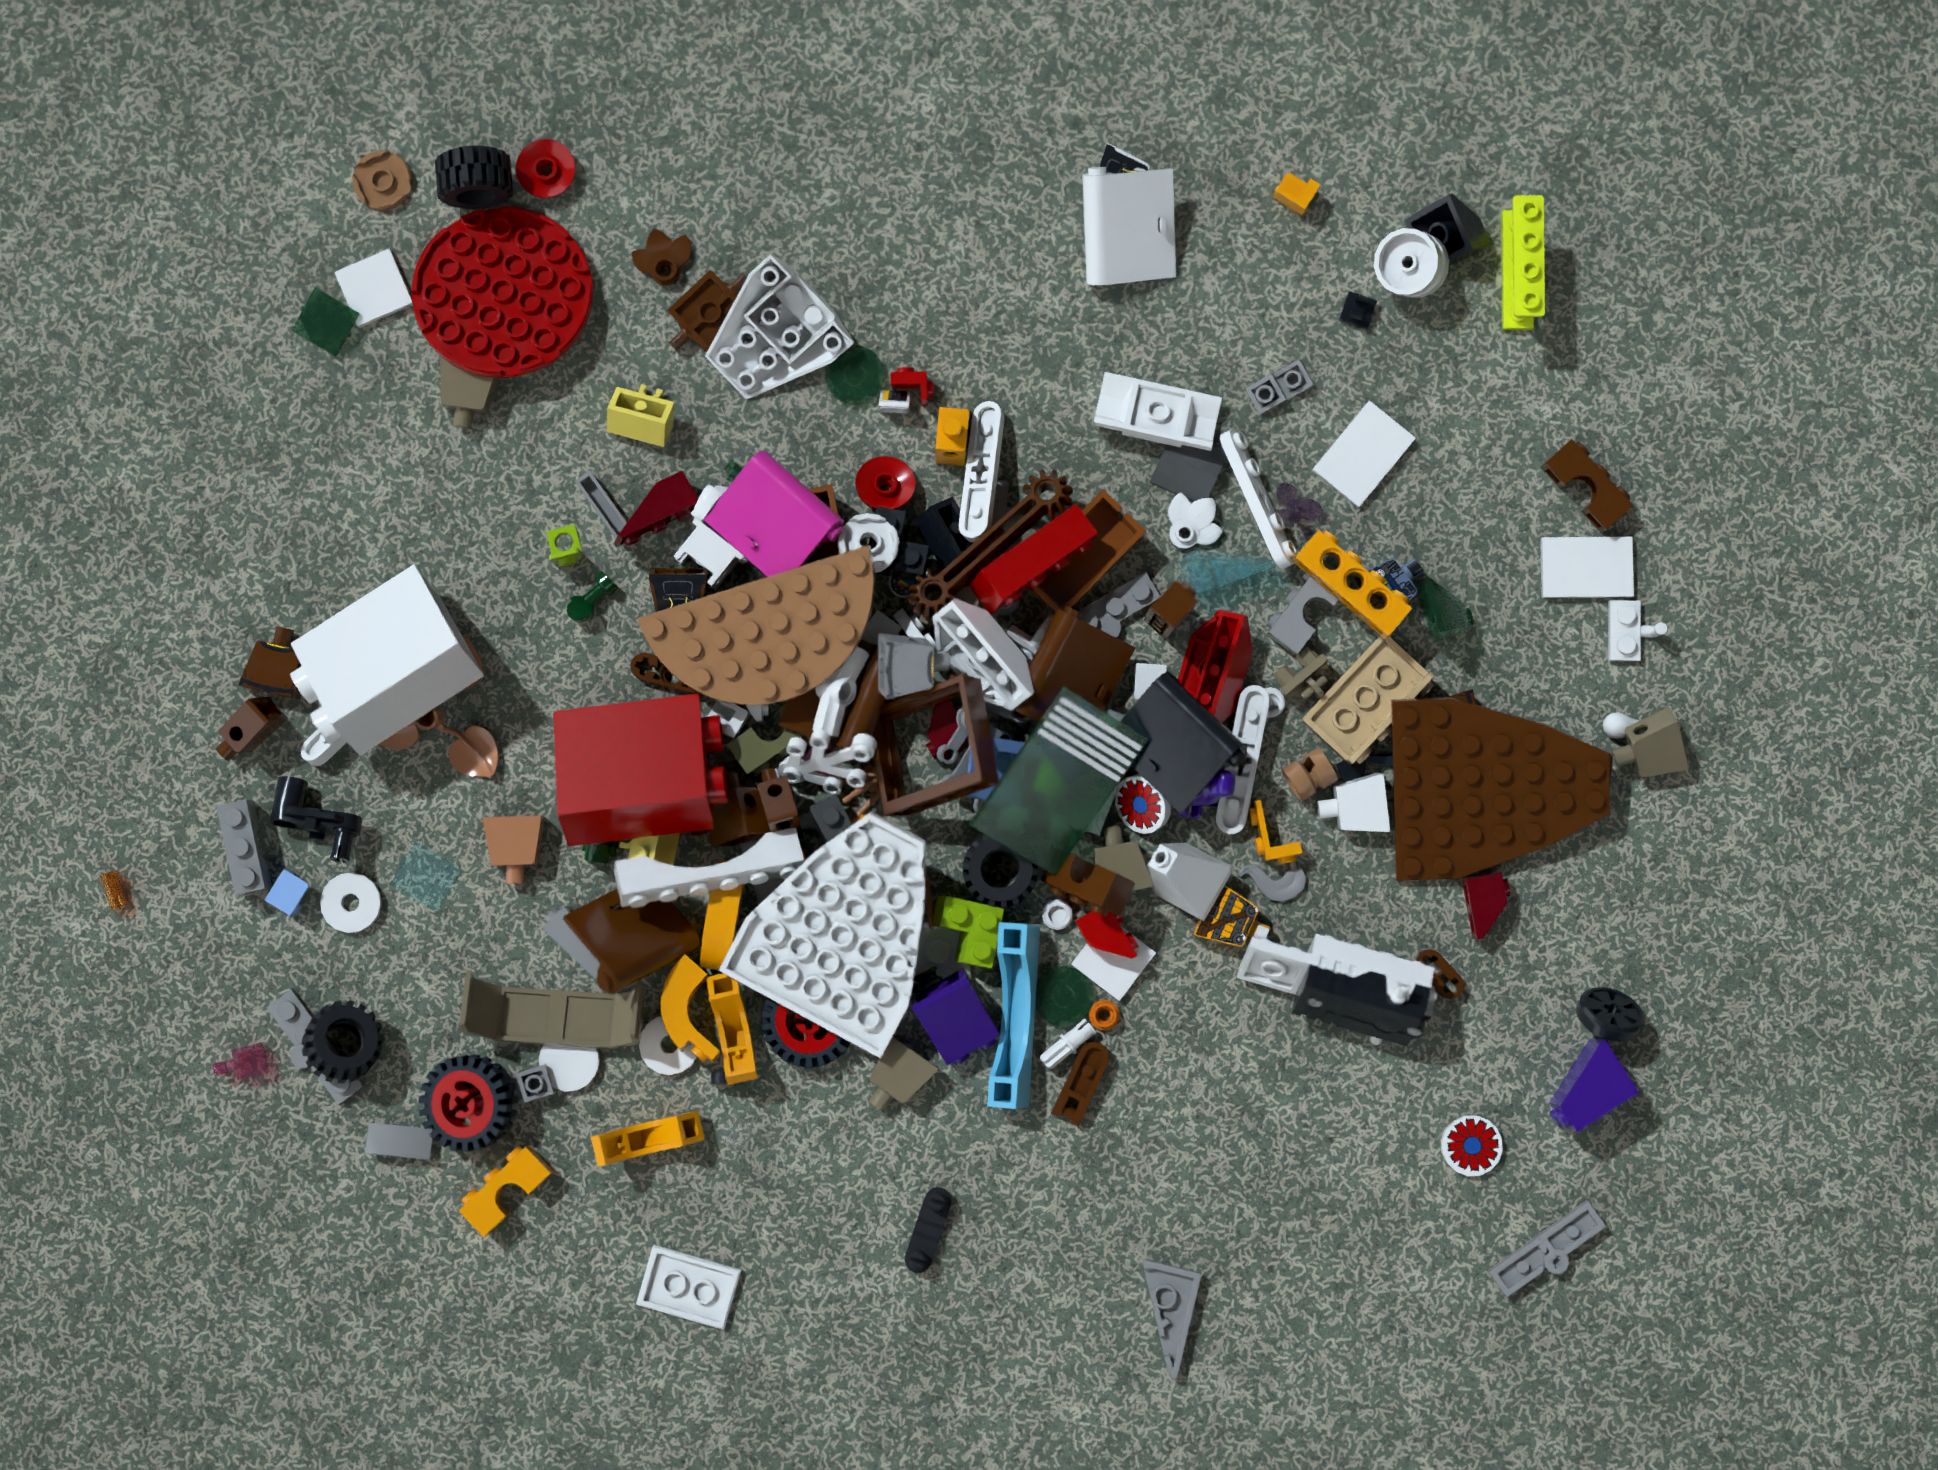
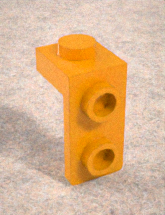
M1261 800L1253 801V808H1249L1251 825H1257L1259 837L1254 838L1257 855H1263L1264 861L1277 859L1278 864L1296 861L1295 855L1303 854L1301 843L1295 842L1270 847Z

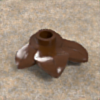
M653 228L647 238L646 249L632 251V259L640 272L650 274L659 285L670 286L678 281L681 274L680 267L688 262L691 255V245L687 235H682L671 242L666 234L657 228ZM665 266L671 268V273L668 276L660 274L661 269Z

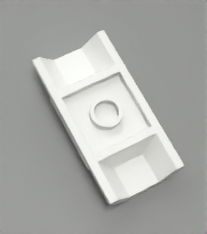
M1105 372L1093 425L1122 431V435L1180 448L1181 445L1211 451L1222 397Z

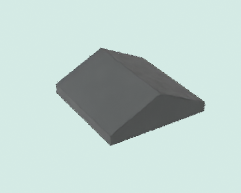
M1166 444L1150 483L1175 494L1182 493L1188 500L1193 502L1202 498H1208L1227 456L1223 449L1214 445L1212 450L1209 451L1181 445L1180 448Z

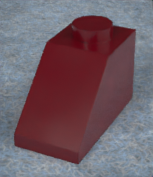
M949 700L935 705L927 736L930 742L925 745L934 760L937 759L938 748L941 745L948 744L958 728L956 722L957 713ZM966 737L958 749V754L969 747L968 737ZM950 749L945 751V759L950 757Z
M1502 873L1462 880L1472 939L1484 938L1508 903L1507 896H1510V886L1508 879H1503Z

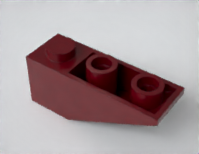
M683 471L655 483L618 534L614 542L615 547L625 544L626 547L639 542L642 539V535L650 531L652 534H657L665 530L669 526L668 523L676 519L679 522H683L692 517L690 513L694 510L698 498Z

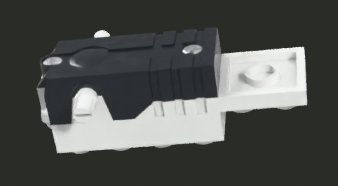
M1319 934L1315 935L1308 952H1303L1296 947L1279 945L1268 939L1252 937L1237 974L1239 979L1295 994L1292 1014L1299 1016L1301 1014L1307 1015L1309 1019H1321L1323 1023H1334L1337 1027L1369 1035V1040L1374 1045H1379L1382 1043V1040L1407 1046L1415 1038H1421L1427 1021L1432 1016L1433 1005L1437 995L1435 988L1432 986L1434 967L1424 965L1419 961H1409L1395 957L1391 953H1381L1367 949L1360 944H1350L1336 940L1332 936H1322Z

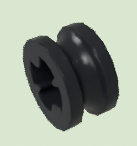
M936 966L914 976V981H917L919 984L918 991L926 989L943 979L936 974Z

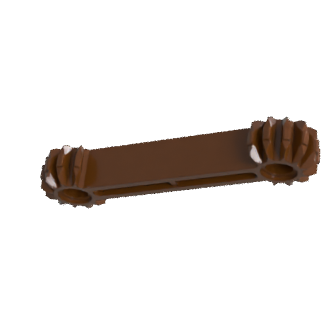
M1043 469L1039 472L1040 478L1030 475L1029 482L1031 484H1026L1022 487L1023 492L1027 496L936 577L933 576L932 571L929 569L926 572L927 578L924 579L922 576L917 575L916 581L919 585H910L909 590L914 595L908 598L911 605H916L914 608L915 614L920 615L924 613V619L930 621L933 614L939 612L954 598L958 599L955 595L973 580L980 570L992 563L1042 517L1047 514L1052 521L1056 518V512L1060 515L1066 511L1064 506H1071L1073 503L1072 498L1069 497L1073 493V488L1067 485V477L1064 475L1058 478L1056 470H1052L1050 475L1046 476ZM1045 491H1053L1055 493L1054 497L1049 500L1041 499L1040 495ZM934 590L942 592L938 600L931 601L927 599L928 594Z

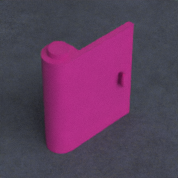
M765 450L759 451L749 460L703 519L767 577L801 567L821 542H835L841 532L844 531L842 527L844 520Z

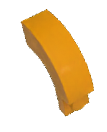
M719 859V863H718V864H721V863H724V862H728V861H726V860H720V859ZM746 884L738 885L732 890L715 889L710 891L702 938L700 967L720 969L736 938L740 907Z
M684 954L671 969L662 989L661 1015L663 1023L672 1042L681 1052L691 1044L694 1047L690 1051L703 1063L707 1059L714 1063L721 1055V1052L693 1027L689 1019L691 999L707 981L706 977H708V974Z
M724 973L706 977L709 1001L714 1013L721 1043L727 1084L731 1085L758 1079L754 1042L740 982Z
M698 1110L591 1136L598 1167L705 1140Z

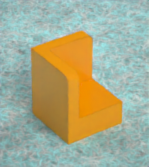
M1286 173L1279 186L1276 187L1272 198L1302 216L1321 184L1311 178L1306 183L1293 174Z

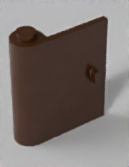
M1065 606L1063 611L1057 609L1028 667L1034 693L1013 710L1044 724L1045 721L1050 722L1052 720L1048 717L1051 712L1056 716L1061 714L1054 710L1056 705L1065 710L1069 708L1059 702L1061 697H1064L1075 705L1084 699L1087 700L1093 712L1099 718L1104 712L1136 647L1080 620L1082 613L1068 606Z
M861 640L857 646L865 650L869 657L855 681L857 687L854 700L845 707L838 737L830 736L829 745L845 749L851 747L855 735H873L886 698L878 690V644ZM816 688L787 701L779 726L808 737L812 736L820 697L816 694Z
M618 888L563 917L565 923L600 963L597 970V984L601 990L609 994H616L677 961L684 954L688 955L697 950L700 944L699 936L694 927L671 901H652L638 908L622 907Z

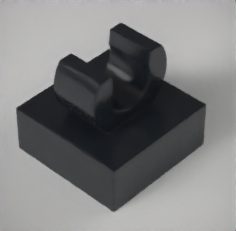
M1349 291L1338 321L1367 330L1377 300Z

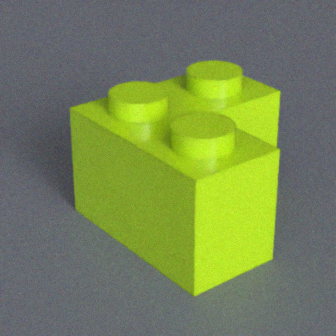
M937 896L931 926L960 932L954 962L992 969L998 942L999 922H1002L1004 909L949 896Z

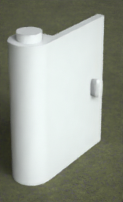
M1106 167L1088 168V173L1082 175L1086 283L1089 285H1109L1176 277L1173 169L1114 174L1106 172Z

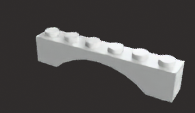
M796 828L765 833L757 844L744 854L714 866L698 868L676 867L658 862L647 856L615 861L614 875L622 907L638 908L652 901L669 902L677 899L679 896L689 894L701 896L715 889L732 890L741 884L751 883L759 885L767 882L768 879L779 877L787 879L804 863V858Z

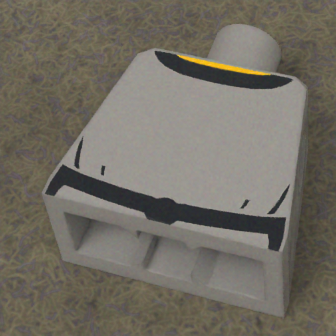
M878 634V690L885 698H893L931 689L934 685V672L949 671V654L934 653V647L927 639Z

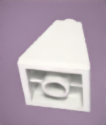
M1188 843L1160 844L1148 864L1156 895L1202 921L1207 917L1234 870L1232 866Z

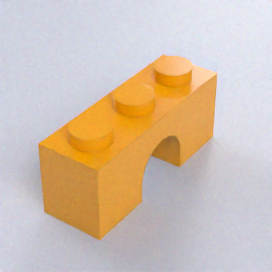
M530 1145L525 1146L523 1149L517 1146L506 1157L509 1161L507 1165L501 1170L495 1167L483 1179L487 1183L479 1191L473 1188L461 1200L465 1205L458 1211L482 1237L487 1236L510 1214L500 1201V1192L505 1184H517L527 1194H530L554 1172Z

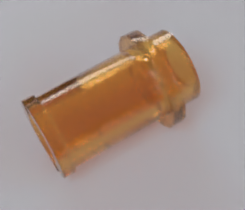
M117 870L99 875L101 881L98 883L103 886L109 910L129 905L120 880L123 876L119 875Z

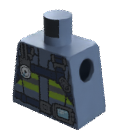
M1391 558L1368 569L1369 572L1374 570L1386 580L1385 586L1393 592L1395 590L1400 591L1409 601L1418 593L1412 581L1424 573L1423 568L1414 558L1402 567L1394 558ZM1358 576L1352 577L1350 579L1352 581L1349 585L1350 588L1353 590L1360 589V578ZM1378 594L1370 596L1371 606L1378 610L1383 609L1385 602L1382 596Z

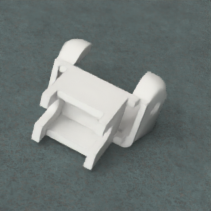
M708 484L698 498L694 510L690 513L694 518L692 523L696 525V528L674 557L682 565L690 557L701 567L708 569L712 576L707 583L716 591L738 561L743 565L750 561L703 520L728 488L724 486L713 487Z

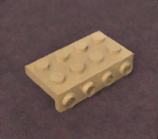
M1379 636L1309 710L1301 721L1349 765L1355 761L1361 764L1372 752L1368 747L1376 739L1381 742L1392 731V728L1389 726L1391 724V700L1414 699L1417 695L1422 698L1434 686L1430 681L1435 675L1431 672L1428 673L1390 636L1386 639Z

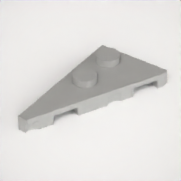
M1143 1259L1144 1272L1168 1376L1177 1379L1201 1273Z

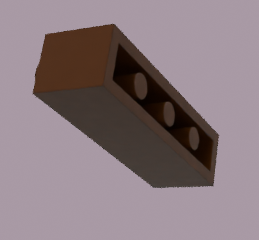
M1175 580L1150 607L1144 621L1163 639L1167 640L1190 615L1198 603V600L1195 598L1197 595L1196 591L1183 581L1180 584Z

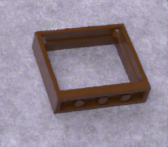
M967 673L960 675L952 674L947 681L934 682L931 689L902 695L897 700L885 701L872 735L877 742L874 759L884 816L905 818L1000 784L980 678L967 676ZM961 695L975 771L906 795L893 721Z

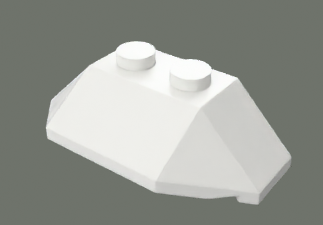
M954 598L932 617L933 624H935L937 652L949 654L950 667L957 675L967 673V676L981 679L984 701L1013 710L1034 693L1026 656L987 610Z

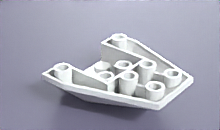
M771 253L749 273L705 357L747 400L832 363L854 343V340L834 310L794 268Z

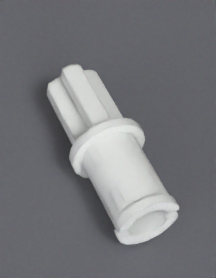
M1082 1019L1065 1035L1061 1034L1059 1036L1061 1039L1040 1056L1042 1063L1048 1069H1053L1071 1053L1076 1054V1049L1095 1035L1096 1031L1089 1022L1087 1023L1086 1019Z

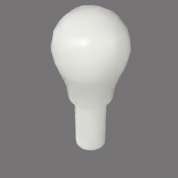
M1619 712L1611 713L1603 721V730L1610 738H1625L1624 730L1626 727L1639 720Z

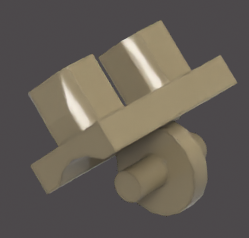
M1307 646L1295 657L1304 668L1295 675L1285 665L1274 674V678L1281 687V693L1287 701L1305 686L1307 688L1299 693L1304 700L1312 694L1318 699L1324 696L1320 687L1328 682L1323 674L1315 681L1314 679L1329 667L1327 664L1328 659L1323 653L1318 656L1317 653Z

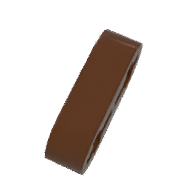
M1426 949L1419 952L1415 961L1422 962L1423 964L1425 963L1422 959L1424 956L1429 958L1434 956L1436 958L1434 965L1439 972L1437 974L1433 973L1432 986L1435 988V991L1446 999L1459 997L1464 989V981L1461 976L1436 950ZM1442 974L1448 980L1455 979L1457 981L1454 985L1456 988L1454 993L1443 991L1445 984L1439 978Z

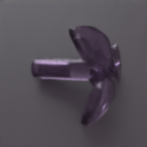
M1281 483L1277 488L1278 501L1287 505L1286 509L1277 511L1284 521V532L1288 531L1294 523H1298L1301 517L1305 520H1311L1320 517L1324 513L1320 504L1310 498L1297 503L1298 490L1289 483Z

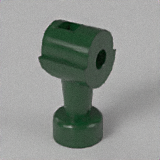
M602 571L595 577L594 580L597 585L584 596L579 595L570 598L571 602L567 606V614L575 622L582 623L589 618L592 619L595 613L594 606L605 593L612 595L619 588Z

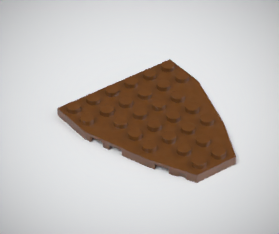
M1453 697L1391 700L1396 881L1458 879L1550 846L1610 814L1609 753L1558 731L1547 724L1495 711L1485 706L1467 703Z

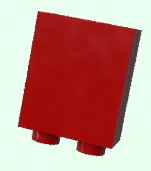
M699 693L553 711L557 816L568 847L714 829L713 805L728 803V792L724 767L710 768L709 753L724 751V739L720 715L704 716Z

